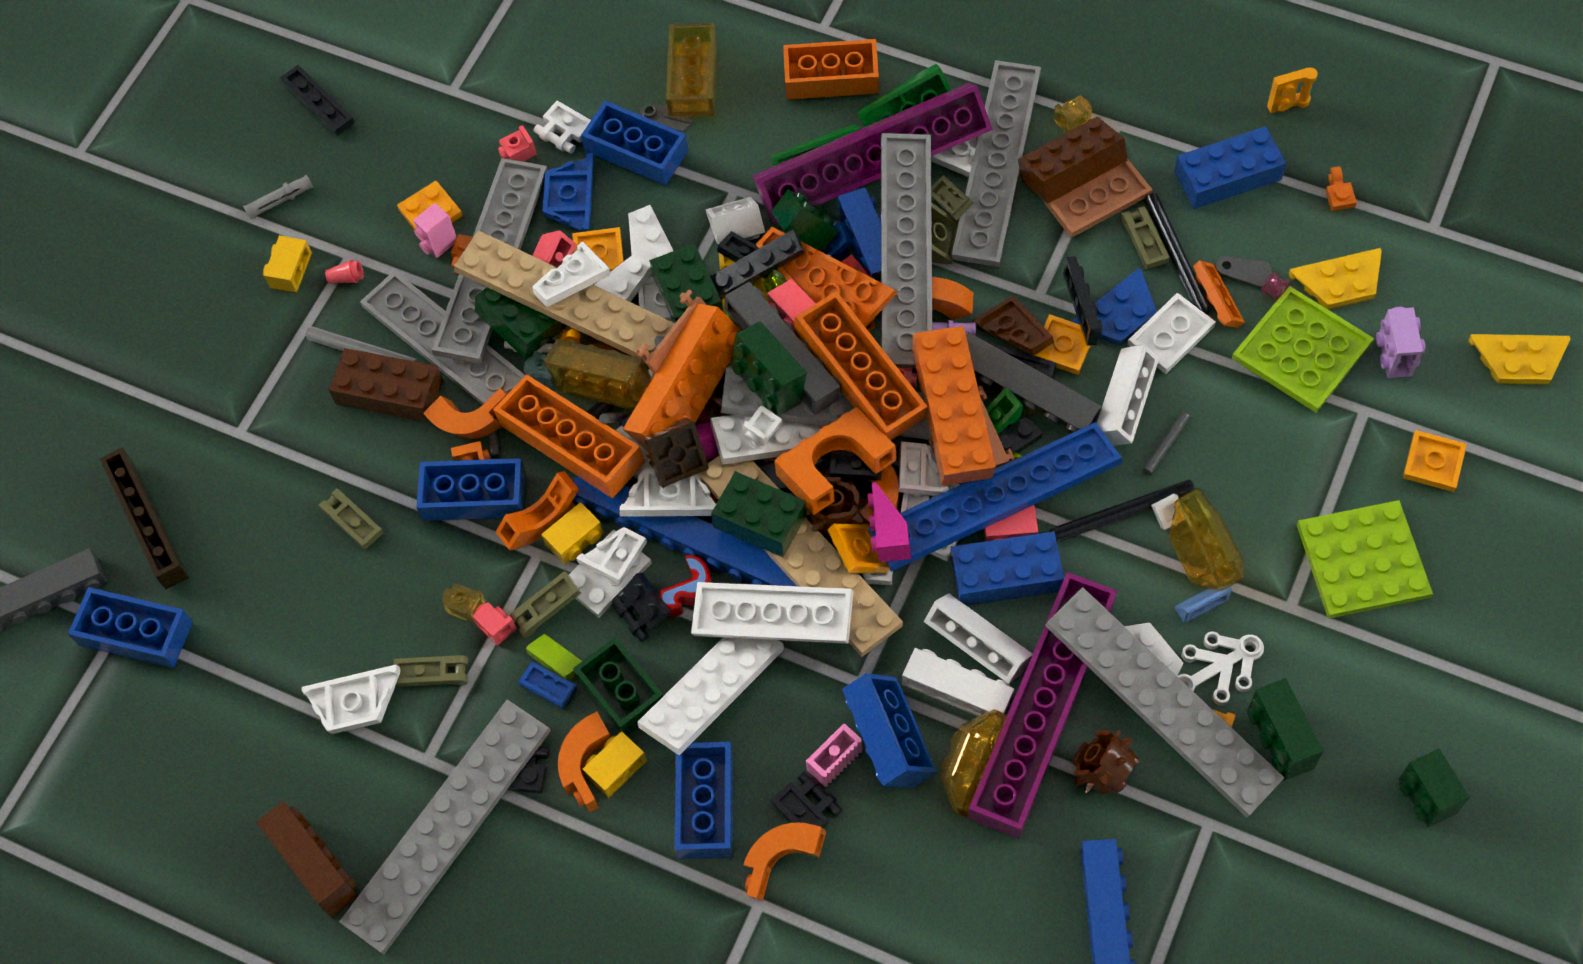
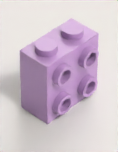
M1414 307L1388 309L1385 319L1381 321L1380 332L1376 333L1377 347H1381L1382 351L1380 358L1381 367L1386 370L1387 378L1412 377L1416 367L1420 365L1422 354H1425V341L1420 339L1419 334L1421 329L1420 318L1415 316Z

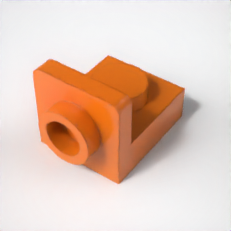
M481 441L451 448L454 461L491 459L489 450H484Z

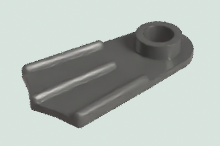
M648 104L643 106L639 112L643 117L682 133L692 124L690 109ZM647 110H653L651 114L646 113Z
M1221 256L1215 263V267L1221 275L1261 289H1265L1274 277L1270 262ZM1222 265H1227L1230 269H1224Z

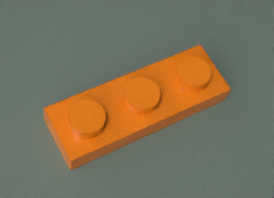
M1199 260L1193 265L1197 273L1196 278L1205 288L1208 301L1215 307L1218 313V320L1224 326L1238 329L1245 324V321L1215 265Z

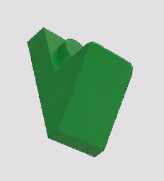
M1005 388L992 401L986 410L997 434L1002 432L1008 424L1013 425L1020 420L1023 405L1008 388Z

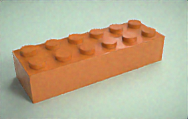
M837 291L795 316L793 329L801 340L807 343L815 358L818 357L823 362L826 371L838 379L840 390L854 408L858 407L890 440L925 418L928 408L926 403Z
M697 304L623 428L647 452L644 441L645 437L678 425L677 421L686 417L694 421V423L697 421L724 375L726 367L732 361L735 335L741 330L719 307Z
M964 326L914 333L911 347L922 398L928 406L926 417L941 486L992 478L996 466Z
M527 374L493 409L500 426L612 499L645 463L639 445L606 424H602L598 419Z

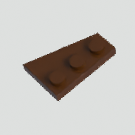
M1013 295L972 320V323L975 322L977 329L1033 356L1054 343L1053 336Z

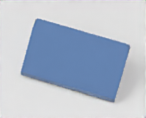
M1216 584L1174 607L1175 611L1183 622H1188L1228 601L1232 588L1230 585Z

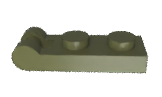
M1143 206L1137 208L1132 213L1129 211L1121 213V222L1126 227L1145 269L1169 263L1170 257L1146 208Z
M337 488L331 493L332 496L327 501L323 500L318 504L321 511L329 516L364 550L384 533L372 519ZM340 503L341 505L334 510L333 508Z
M564 571L514 610L510 617L513 619L514 624H518L520 627L519 632L524 638L530 637L539 626L582 592L570 575ZM531 613L533 617L528 621L526 617Z
M468 657L397 658L393 662V665L399 666L401 670L395 687L446 684L462 686L467 684L468 675L465 674V668L468 667ZM448 667H455V673H447Z

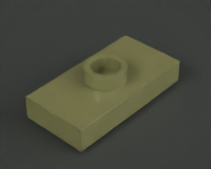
M944 175L931 187V197L956 221L974 204Z

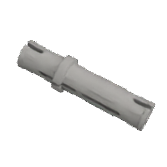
M307 174L289 184L285 182L282 184L283 187L244 205L243 207L248 217L252 219L289 199L292 201L295 199V196L314 188Z

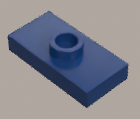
M533 661L518 681L520 687L564 710L577 690V686L574 683Z

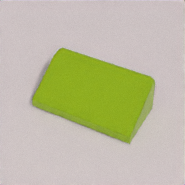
M543 634L526 647L529 656L548 670L568 681H571L575 676L573 668L582 662V660L546 634Z

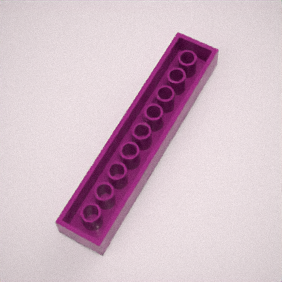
M967 83L752 175L769 220L775 224L778 221L771 211L788 189L795 194L798 191L803 193L809 199L808 202L814 206L816 203L822 204L880 179L882 133L931 135V156L993 129L977 85Z
M1067 572L1046 623L1082 587L1111 613L1115 604L1117 590ZM1044 626L968 811V819L1017 839H1020L1089 668L1046 626Z

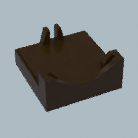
M687 417L677 421L678 425L644 438L649 453L646 456L651 460L649 464L654 469L659 486L662 488L709 469L695 423Z

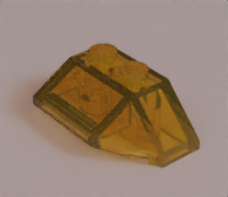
M1196 488L1176 500L1169 539L1190 582L1221 591L1244 579L1243 558L1222 516L1202 491Z
M996 709L960 725L959 730L954 733L951 739L952 747L949 755L943 760L941 765L942 773L940 778L953 812L968 818L970 804L1007 718V715Z

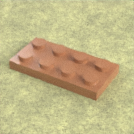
M1128 160L1048 204L1045 202V205L1067 234L1073 238L1144 200L1148 194H1152L1153 189Z

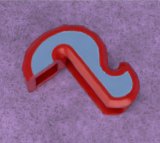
M695 555L685 556L692 578L662 589L659 592V596L671 611L668 617L682 615L684 613L683 604L695 606L697 582L712 583L707 564Z

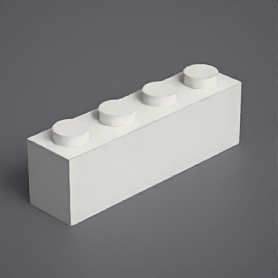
M1145 344L1121 349L1100 411L1097 425L1113 446L1131 444L1133 442L1156 371L1159 357Z
M949 593L934 602L924 620L927 625L1008 684L1023 674L1033 654Z
M915 648L902 674V685L1000 726L1014 696V688L1007 682L987 678L983 672L976 669L970 671L961 667V664L955 660L941 659L928 649L920 650Z

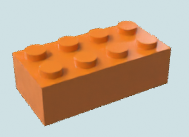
M876 39L783 45L787 100L879 94Z

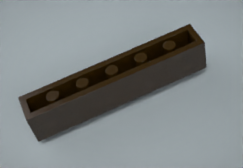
M123 447L100 458L99 460L157 580L165 589H168L189 578L132 459Z

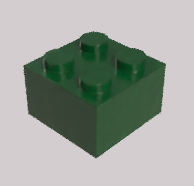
M788 189L771 213L785 232L795 230L801 242L823 252L838 233L833 225L835 221L826 214L827 211L817 203L814 206L808 202L809 199L803 193L798 191L795 194Z
M1440 748L1409 762L1398 779L1402 793L1411 799L1416 816L1420 821H1424L1427 827H1431L1456 815L1470 798Z

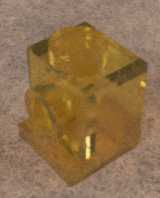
M1081 95L1073 100H1068L1062 107L1060 104H1057L1054 110V121L1067 133L1091 120L1092 106Z
M454 583L452 589L447 588L442 597L443 606L448 614L475 623L472 616L475 614L476 609L481 604L486 603L482 591H475Z

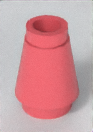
M352 259L325 272L329 284L358 283L364 277L361 263Z

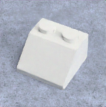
M752 197L706 209L708 220L718 244L731 231L746 238V240L757 239L761 233L765 232L759 206Z

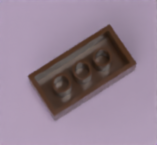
M1097 116L1019 158L1018 164L1022 182L1048 204L1128 161L1124 137Z
M344 348L328 391L337 405L428 423L429 419L424 415V412L437 400L443 378L438 366Z
M282 801L256 821L317 904L331 918L335 917L357 899L358 895L353 890L357 887L356 883L341 867L342 865L329 851L326 844L312 829L310 823L295 805L289 808Z

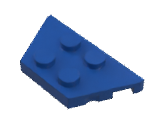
M587 153L586 158L574 163L571 160L564 163L561 167H555L545 172L544 217L580 232L590 231L594 173L593 153Z
M1140 268L1095 302L1096 317L1102 322V334L1098 336V339H1106L1110 343L1121 346L1157 313ZM1077 317L1071 321L1079 324Z

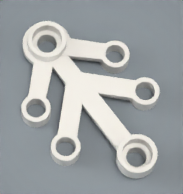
M1213 631L1205 635L1203 643L1207 649L1214 650L1221 646L1234 651L1225 655L1198 649L1191 644L1183 648L1181 656L1185 662L1192 663L1200 660L1212 664L1192 676L1181 674L1177 677L1194 692L1196 686L1220 673L1218 687L1213 694V701L1219 706H1224L1229 701L1230 693L1228 689L1233 664L1242 660L1241 674L1235 681V688L1242 693L1248 692L1252 686L1251 672L1253 661L1259 659L1264 651L1263 642L1255 635H1245L1238 640L1220 636ZM1210 637L1215 638L1217 643L1211 644L1207 639ZM1252 646L1254 648V651L1249 652L1245 649V647ZM1191 650L1195 656L1189 657L1185 652ZM1245 680L1248 683V686H1241L1239 684V681ZM1217 694H1224L1226 696V699H1218Z

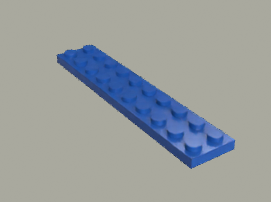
M1096 422L996 468L993 477L990 479L966 482L901 512V516L907 522L911 559L887 561L885 563L891 572L1122 464V457ZM871 527L867 528L870 537L876 536V530L871 531Z

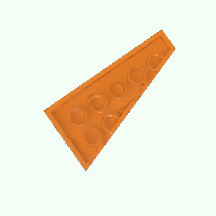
M771 227L756 245L758 248H761L786 233ZM803 242L801 243L805 253L778 268L787 281L792 279L815 303L837 291L865 328L899 292Z

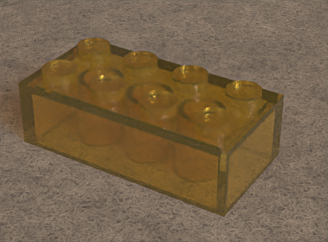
M715 23L669 24L666 82L668 116L715 115L717 67Z
M557 338L543 361L560 392L631 410L635 409L652 381L642 358L636 355L621 354L615 350L600 349L594 345L579 344L573 340L566 341Z

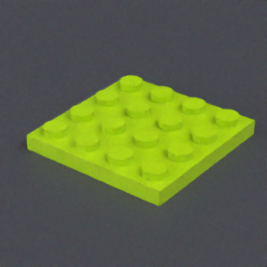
M1289 286L1236 349L1232 359L1317 413L1372 345L1374 338Z
M1399 500L1298 520L1297 528L1328 619L1432 597L1433 592Z

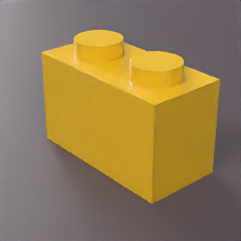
M279 235L276 244L272 246L270 260L263 269V276L270 288L297 293L312 255L306 240Z
M580 502L541 535L545 545L566 565L569 561H574L588 545L595 544L604 532L600 521Z
M621 731L617 736L613 735L606 741L604 749L600 753L592 755L586 761L583 771L586 778L609 799L647 762L644 752Z

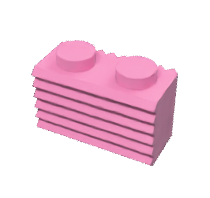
M432 203V206L425 209V212H421V215L414 218L417 228L414 230V233L422 241L419 243L421 249L427 255L431 253L435 258H438L454 245L457 235L449 215L436 203Z
M843 724L806 760L807 771L824 787H828V783H832V779H836V776L843 772V768H847V764H851V761L858 757V753H862L861 738L846 724Z

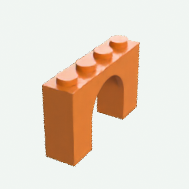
M858 407L850 412H845L839 419L830 425L823 426L819 432L810 438L803 439L796 447L782 453L774 460L776 476L796 497L806 501V508L813 515L835 502L833 486L815 468L818 459L826 453L836 450L852 452L861 458L875 474L896 461V446Z

